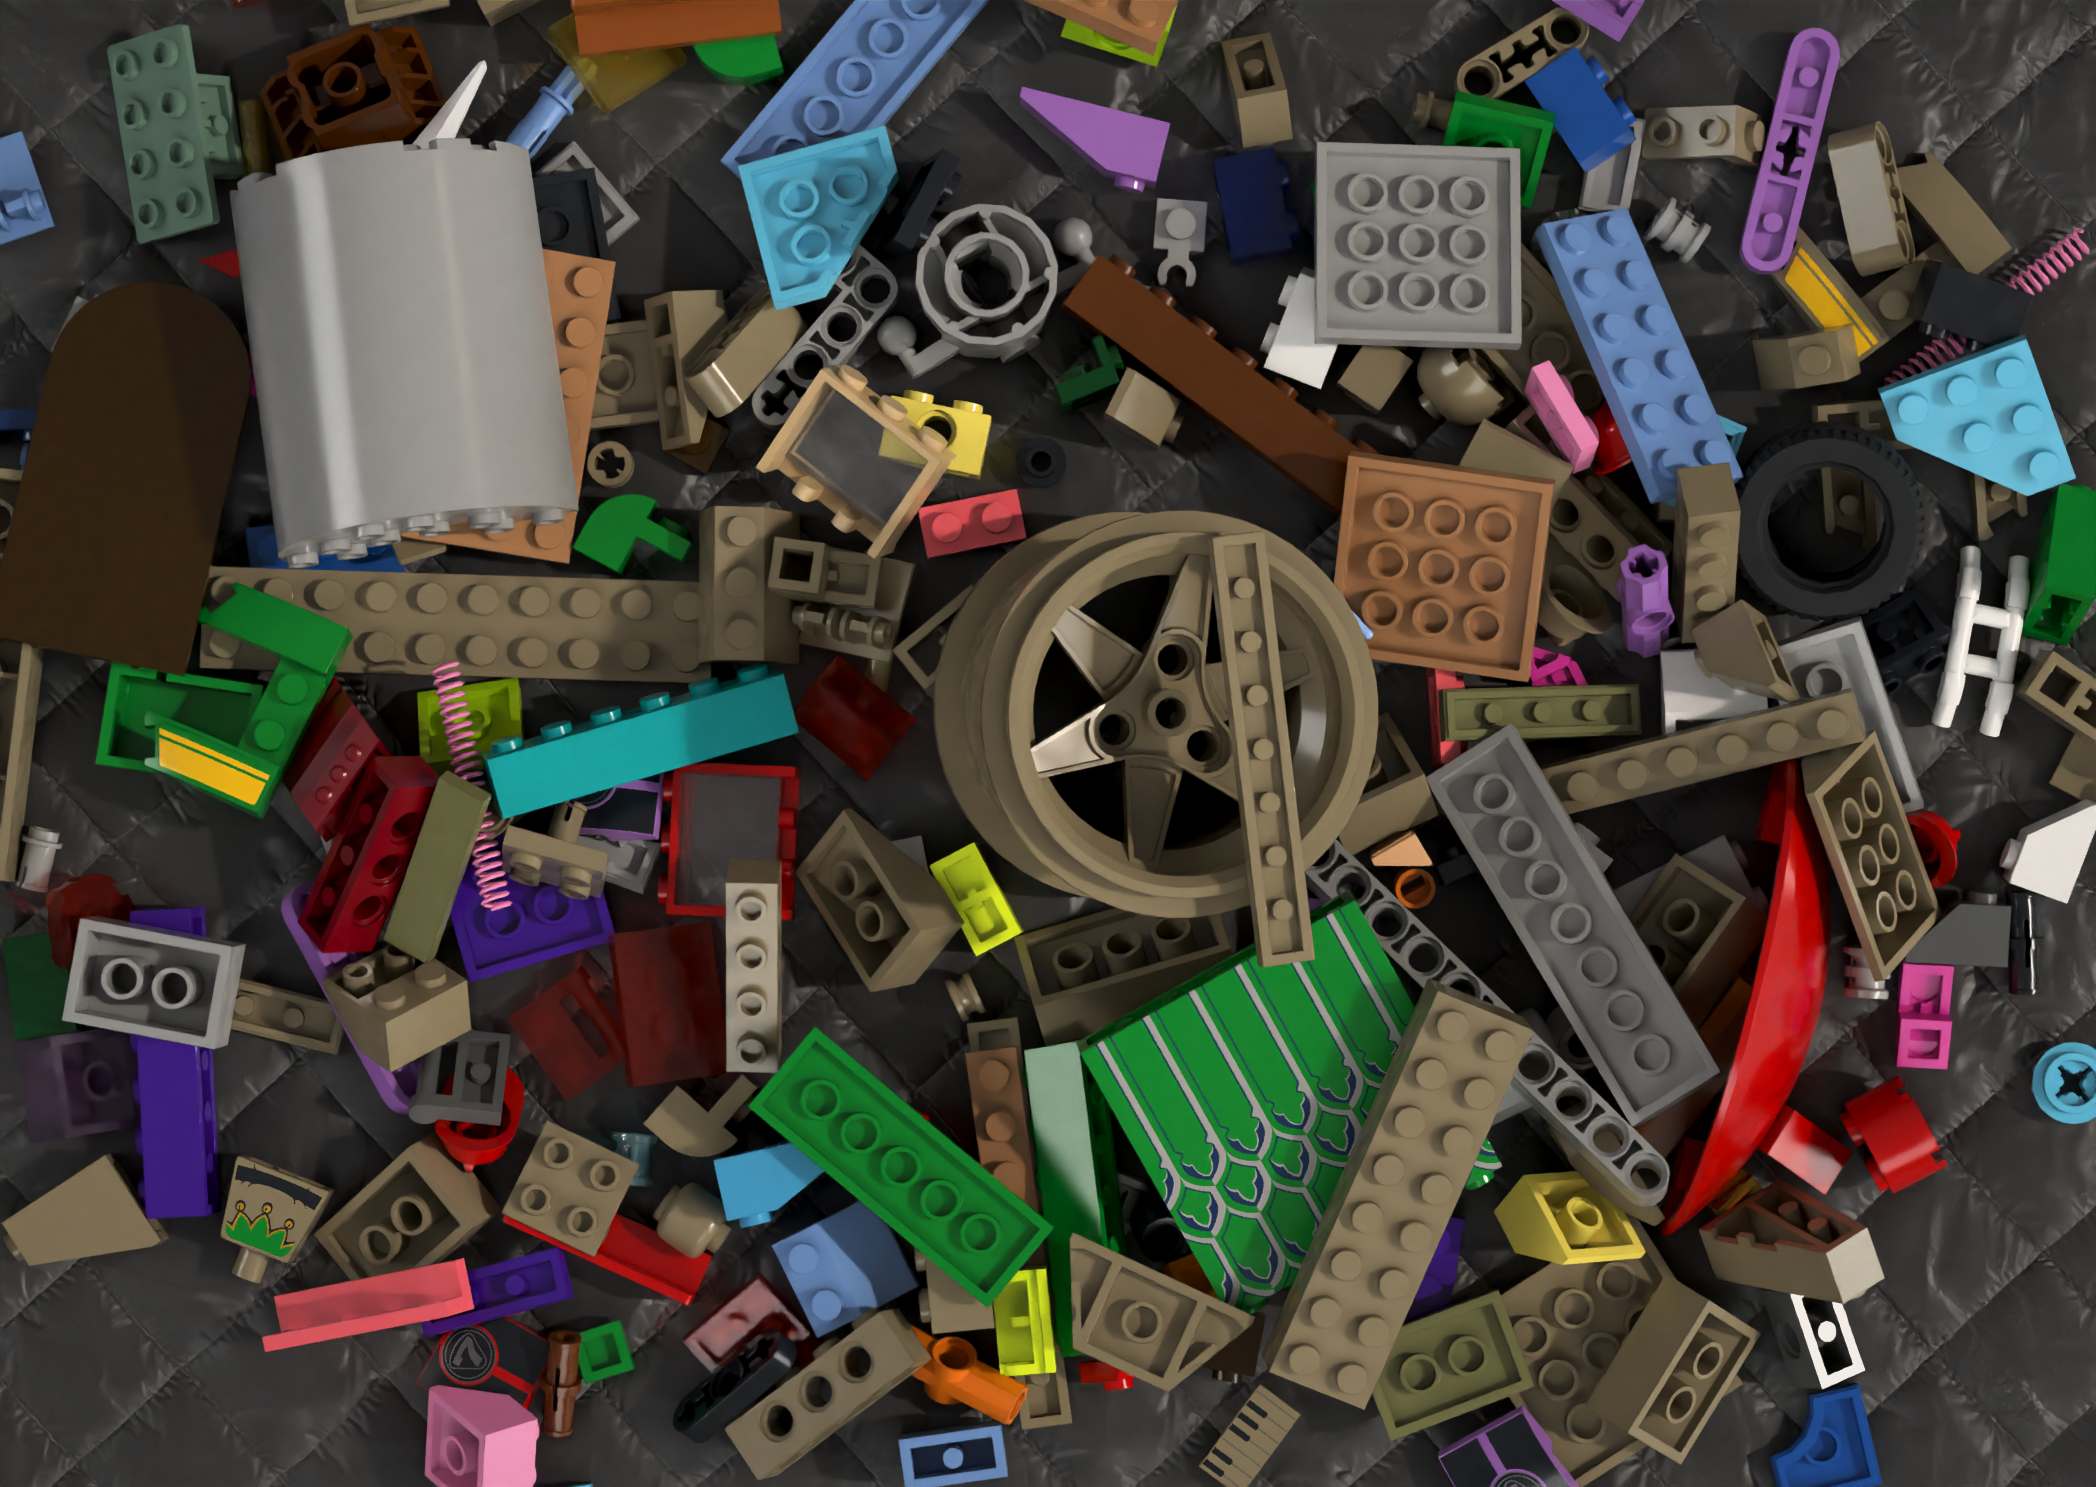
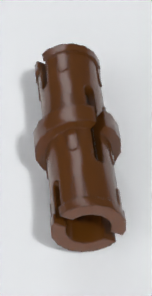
M557 1330L549 1335L547 1372L541 1377L540 1388L545 1393L540 1430L545 1435L551 1437H566L571 1435L574 1429L575 1395L581 1391L582 1379L577 1375L582 1337L573 1331Z

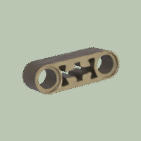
M1561 6L1555 8L1466 61L1459 69L1454 80V97L1456 91L1470 93L1465 87L1464 78L1471 73H1480L1488 78L1491 85V91L1483 95V97L1497 100L1505 98L1525 86V80L1574 47L1580 51L1589 35V23ZM1561 21L1571 24L1576 30L1577 40L1571 44L1557 42L1552 36L1551 26ZM1539 40L1542 49L1533 54L1527 64L1528 68L1526 69L1522 63H1518L1507 69L1502 78L1499 68L1508 64L1514 54V49L1519 54H1525L1533 49Z
M1880 121L1829 135L1827 142L1828 154L1852 260L1858 273L1865 277L1913 264L1915 260L1913 238L1893 149L1885 126Z
M768 286L754 295L690 365L684 373V378L714 417L718 418L727 415L749 397L805 333L808 324L794 306L776 311L770 287Z

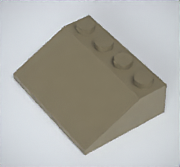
M1875 730L1865 732V741L1806 755L1801 760L1805 795L1874 981L1877 982L1884 981L1939 919L1942 912Z

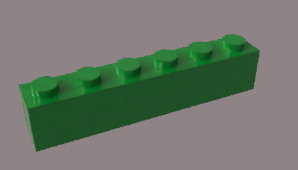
M1077 1041L1024 1050L1026 1064L1023 1067V1082L1029 1092L1032 1112L1029 1118V1132L1036 1145L1038 1162L1035 1169V1182L1042 1195L1043 1218L1054 1226V1229L1044 1241L1048 1245L1050 1268L1047 1272L1049 1290L1054 1295L1056 1311L1053 1333L1055 1341L1060 1347L1061 1357L1088 1356L1073 1349L1070 1237L1072 1233L1078 1234L1128 1258L1109 1104L1082 1058L1076 1044Z

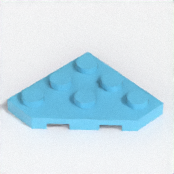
M885 125L738 166L776 311L827 296L900 179Z
M2024 334L1878 388L1894 435L1898 441L2026 496L2076 479Z

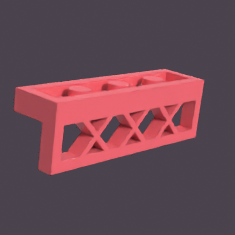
M461 1258L274 1296L281 1332L264 1336L262 1340L265 1352L449 1317L474 1309L465 1260Z

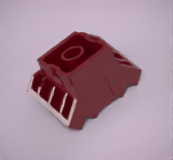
M334 676L282 780L303 814L325 842L336 836L371 756H391Z

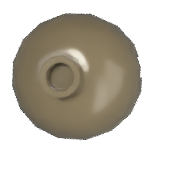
M1425 347L1417 365V380L1424 393L1418 399L1423 408L1434 419L1439 420L1442 416H1445L1454 424L1464 426L1480 425L1483 418L1490 421L1513 404L1515 395L1505 380L1498 385L1492 371L1494 368L1477 349Z

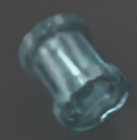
M612 1131V1140L616 1141L615 1153L640 1165L630 1185L652 1187L653 1178L649 1176L651 1148L653 1144L657 1143L658 1137L653 1134Z

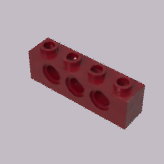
M371 756L297 921L322 953L370 952L373 950L403 884L439 779L438 775L421 756Z

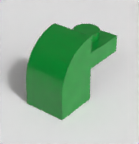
M774 36L693 45L702 66L712 76L722 82L737 86H748L785 76Z
M627 494L611 498L595 509L572 548L602 566L622 575L640 541L647 543L683 564H686L695 546L685 539L689 530L663 516L658 524L652 521L660 506L655 499L644 495Z

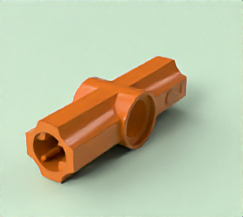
M909 1324L932 1358V1360L911 1376L924 1382V1390L931 1399L945 1405L963 1402L1005 1425L1011 1424L1026 1398L1029 1386L1010 1376H1005V1374L1000 1375V1371L977 1360V1352L967 1340L952 1336L937 1339Z

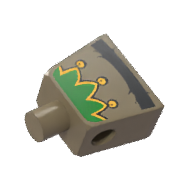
M250 1155L238 1156L221 1229V1238L241 1246L231 1273L248 1281L260 1283L270 1257L285 1263L294 1261L332 1199L336 1189Z

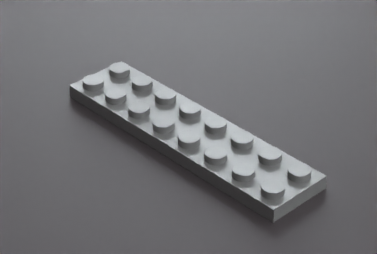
M1510 723L1425 777L1442 809L1632 1127L1638 1128L1725 1074L1515 726Z

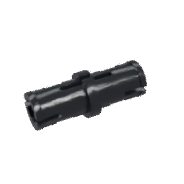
M2031 890L2005 892L2007 904L2011 906L2008 952L2009 994L2042 993V987H2040L2039 948L2044 947V937L2038 934V893Z

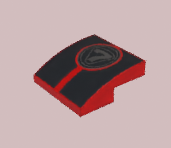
M508 1316L446 1332L440 1339L416 1383L428 1391L430 1387L441 1385L510 1395L525 1409H528L540 1387L542 1375L547 1372L548 1338L526 1324L515 1321Z

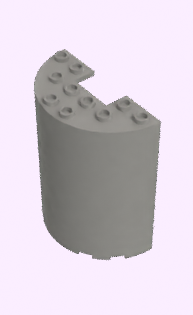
M436 138L429 142L430 149H421L418 145H403V140L330 150L276 164L277 175L273 176L270 173L262 172L252 173L237 182L238 190H230V202L278 557L288 562V568L315 566L319 564V556L336 554L338 560L362 558L368 555L367 548L401 542L400 534L419 531V537H436L449 534L450 525L468 523L471 529L483 528L484 534H499L515 530L514 522L533 519V525L536 526L557 524L564 521V513L579 511L528 149L512 143L493 141L489 143L490 150H486L483 145H471L470 138Z

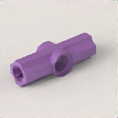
M1647 544L1628 549L1627 557L1620 563V579L1616 582L1615 588L1622 606V634L1625 646L1628 651H1634L1643 658L1660 654L1663 644L1669 640V625L1674 621L1675 616L1668 599V565L1663 551H1656Z

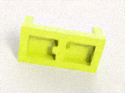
M973 842L929 865L935 879L940 883L965 922L961 928L976 956L1023 933L977 842Z
M1047 1265L1022 1267L993 1301L1000 1375L1019 1376L1054 1373L1057 1370Z

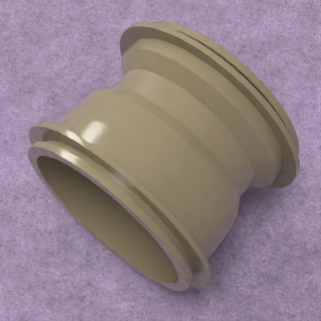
M1189 510L1153 513L1108 512L1079 517L1059 523L1033 535L999 559L974 586L950 626L936 671L933 695L934 729L943 771L955 799L966 818L980 836L1000 856L1036 880L1064 892L1093 898L1118 909L1147 916L1193 918L1221 914L1251 904L1230 728L1224 723L1229 718L1222 661L1205 664L1213 589L1207 538L1265 531L1304 869L1306 871L1333 844L1355 810L1370 774L1378 732V692L1368 645L1359 623L1345 598L1330 578L1310 558L1284 539L1247 521L1217 513ZM1153 575H1169L1168 595L1152 635L1142 646L1141 651H1138L1079 610L1092 598L1123 582ZM1056 639L1102 701L1092 706L1086 713L1036 742L1033 725L1035 687L1046 653L1053 640ZM1171 645L1178 654V663L1172 672L1165 674L1159 668L1158 655L1163 647ZM1160 702L1161 710L1155 713L1156 707ZM1113 714L1120 723V733L1115 741L1107 744L1100 736L1099 727L1105 717ZM1201 731L1206 737L1207 749L1200 758L1193 759L1188 753L1187 742L1193 733ZM1122 760L1124 833L1121 842L1095 830L1076 815L1057 793L1048 777ZM1183 771L1197 777L1233 799L1232 803L1220 816L1202 831L1184 842L1163 846Z

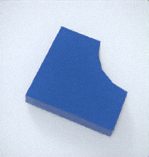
M1854 1383L1807 1394L1808 1414L1801 1433L1787 1448L1769 1456L1776 1487H1874L1882 1485L1859 1384Z

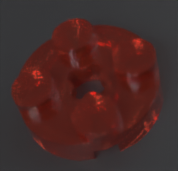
M101 873L76 876L68 879L61 887L54 888L48 893L46 906L48 909V934L52 945L51 956L55 965L59 968H69L71 970L80 918L100 916L128 922L130 921V911H136L130 896H121L118 889L112 885L118 883L112 877Z

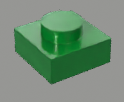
M621 1319L577 1332L582 1337L578 1363L585 1384L636 1368Z

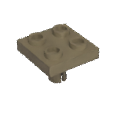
M570 800L554 804L555 809L547 835L508 825L502 844V870L510 873V879L528 886H538L539 882L559 887L558 891L561 894L578 900H587L589 895L597 898L601 897L606 880L608 853L576 844L584 816L588 811L586 806L575 801L568 821H565Z

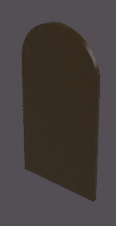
M138 282L119 286L104 292L85 304L74 314L60 333L50 358L0 566V639L30 645L32 648L41 647L129 665L134 669L143 668L185 677L248 410L252 381L248 353L236 327L217 305L201 294L176 285L174 282Z

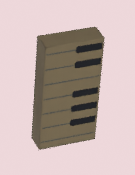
M1259 1383L1201 1460L1199 1467L1226 1487H1248L1301 1414Z

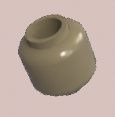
M690 1182L683 1188L675 1184L653 1215V1218L659 1221L656 1229L658 1236L691 1259L699 1257L706 1249L715 1254L732 1230V1228L724 1224L726 1215L722 1200L695 1182Z

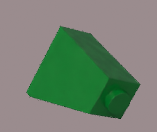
M2059 484L2045 507L2029 577L2030 596L2028 608L2025 610L2022 636L2067 646L2095 599L2096 491L2085 485Z

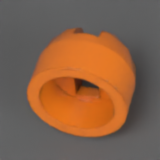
M1409 866L1403 868L1394 878L1393 892L1396 898L1408 908H1422L1429 904L1435 895V881L1421 867ZM1422 876L1423 882L1412 886L1403 893L1401 892L1403 885Z

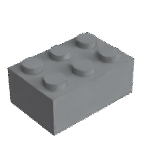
M100 916L80 918L62 1021L210 1049L227 1046L246 944Z

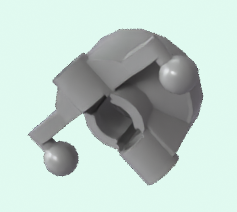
M975 204L951 212L936 224L924 247H921L917 255L915 289L924 315L942 334L941 339L917 354L914 348L917 341V331L914 324L903 316H891L886 318L877 330L879 346L885 352L899 356L911 379L921 376L958 353L968 357H1000L1003 363L1023 355L1042 342L1039 334L1044 330L1056 306V298L1071 291L1095 257L1090 250L1093 239L1090 226L1084 220L1077 217L1063 219L1056 225L1053 231L1055 247L1060 253L1074 257L1078 263L1058 273V264L1050 240L1031 218L1008 206ZM985 253L989 255V265L999 269L1005 276L1007 281L1006 294L1008 297L1011 295L1013 297L992 310L982 309V304H978L967 297L962 288L963 270L959 271L960 268L968 265Z

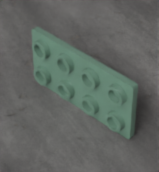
M176 24L108 46V61L138 242L149 244L218 224L220 216L214 179L231 180L246 175L230 76L196 73L189 26L185 24Z

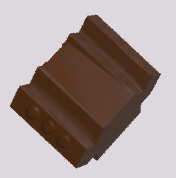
M364 24L286 56L289 63L288 68L273 74L259 92L287 161L330 150L403 140V145H412L447 102L417 28L395 25L373 32L369 24Z

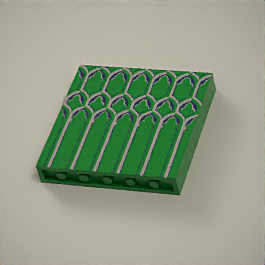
M1349 890L1310 911L1315 960L1261 967L1258 966L1254 942L1076 1042L1082 1058L1220 1301L1248 1314H1253L1263 1308L1268 1303L1267 1297L1283 1288L1290 1291L1415 1009ZM1487 1137L1464 1187L1468 1190L1476 1189L1489 1182L1494 1177L1493 1171L1502 1167Z

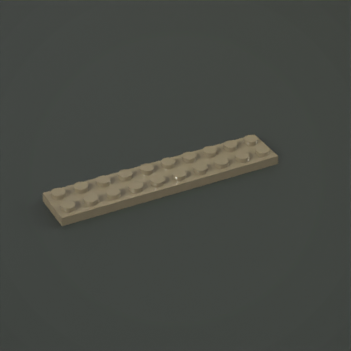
M211 566L202 602V608L205 606L212 613L236 594L231 585L237 582L347 627L353 638L335 673L433 676L431 672L436 667L458 661L460 662L458 666L450 667L437 673L460 671L462 674L457 677L674 684H692L711 678L712 663H699V582ZM201 624V669L276 670L280 659Z

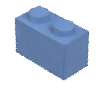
M997 1420L900 1434L898 1441L905 1487H939L1008 1477L1002 1423Z

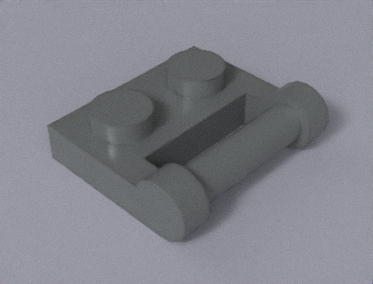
M470 1030L421 1056L416 1094L409 1101V1118L419 1124H431L440 1119L500 1126L511 1034ZM445 1053L457 1054L452 1095L437 1094L441 1056Z

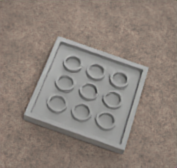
M1317 142L1315 146L1314 344L1519 350L1522 344L1520 148Z

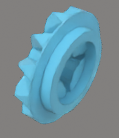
M2065 1042L2044 1051L2043 1056L2032 1068L2031 1091L2039 1104V1109L2056 1121L2069 1124L2084 1123L2095 1118L2096 1049L2083 1043ZM2059 1066L2070 1074H2075L2079 1071L2083 1072L2085 1069H2088L2083 1074L2084 1078L2078 1083L2082 1089L2081 1093L2086 1098L2085 1100L2073 1092L2059 1094L2057 1097L2055 1096L2064 1083L2063 1078L2060 1076L2062 1073L2058 1069Z

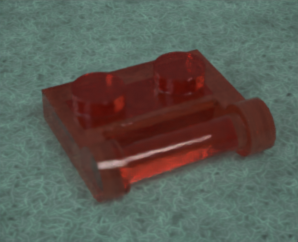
M583 965L508 1018L566 1102L641 1049V1046L633 1036L630 1038L626 1036L588 981L591 979V976ZM571 993L611 1048V1051L602 1058L598 1056L560 1002Z

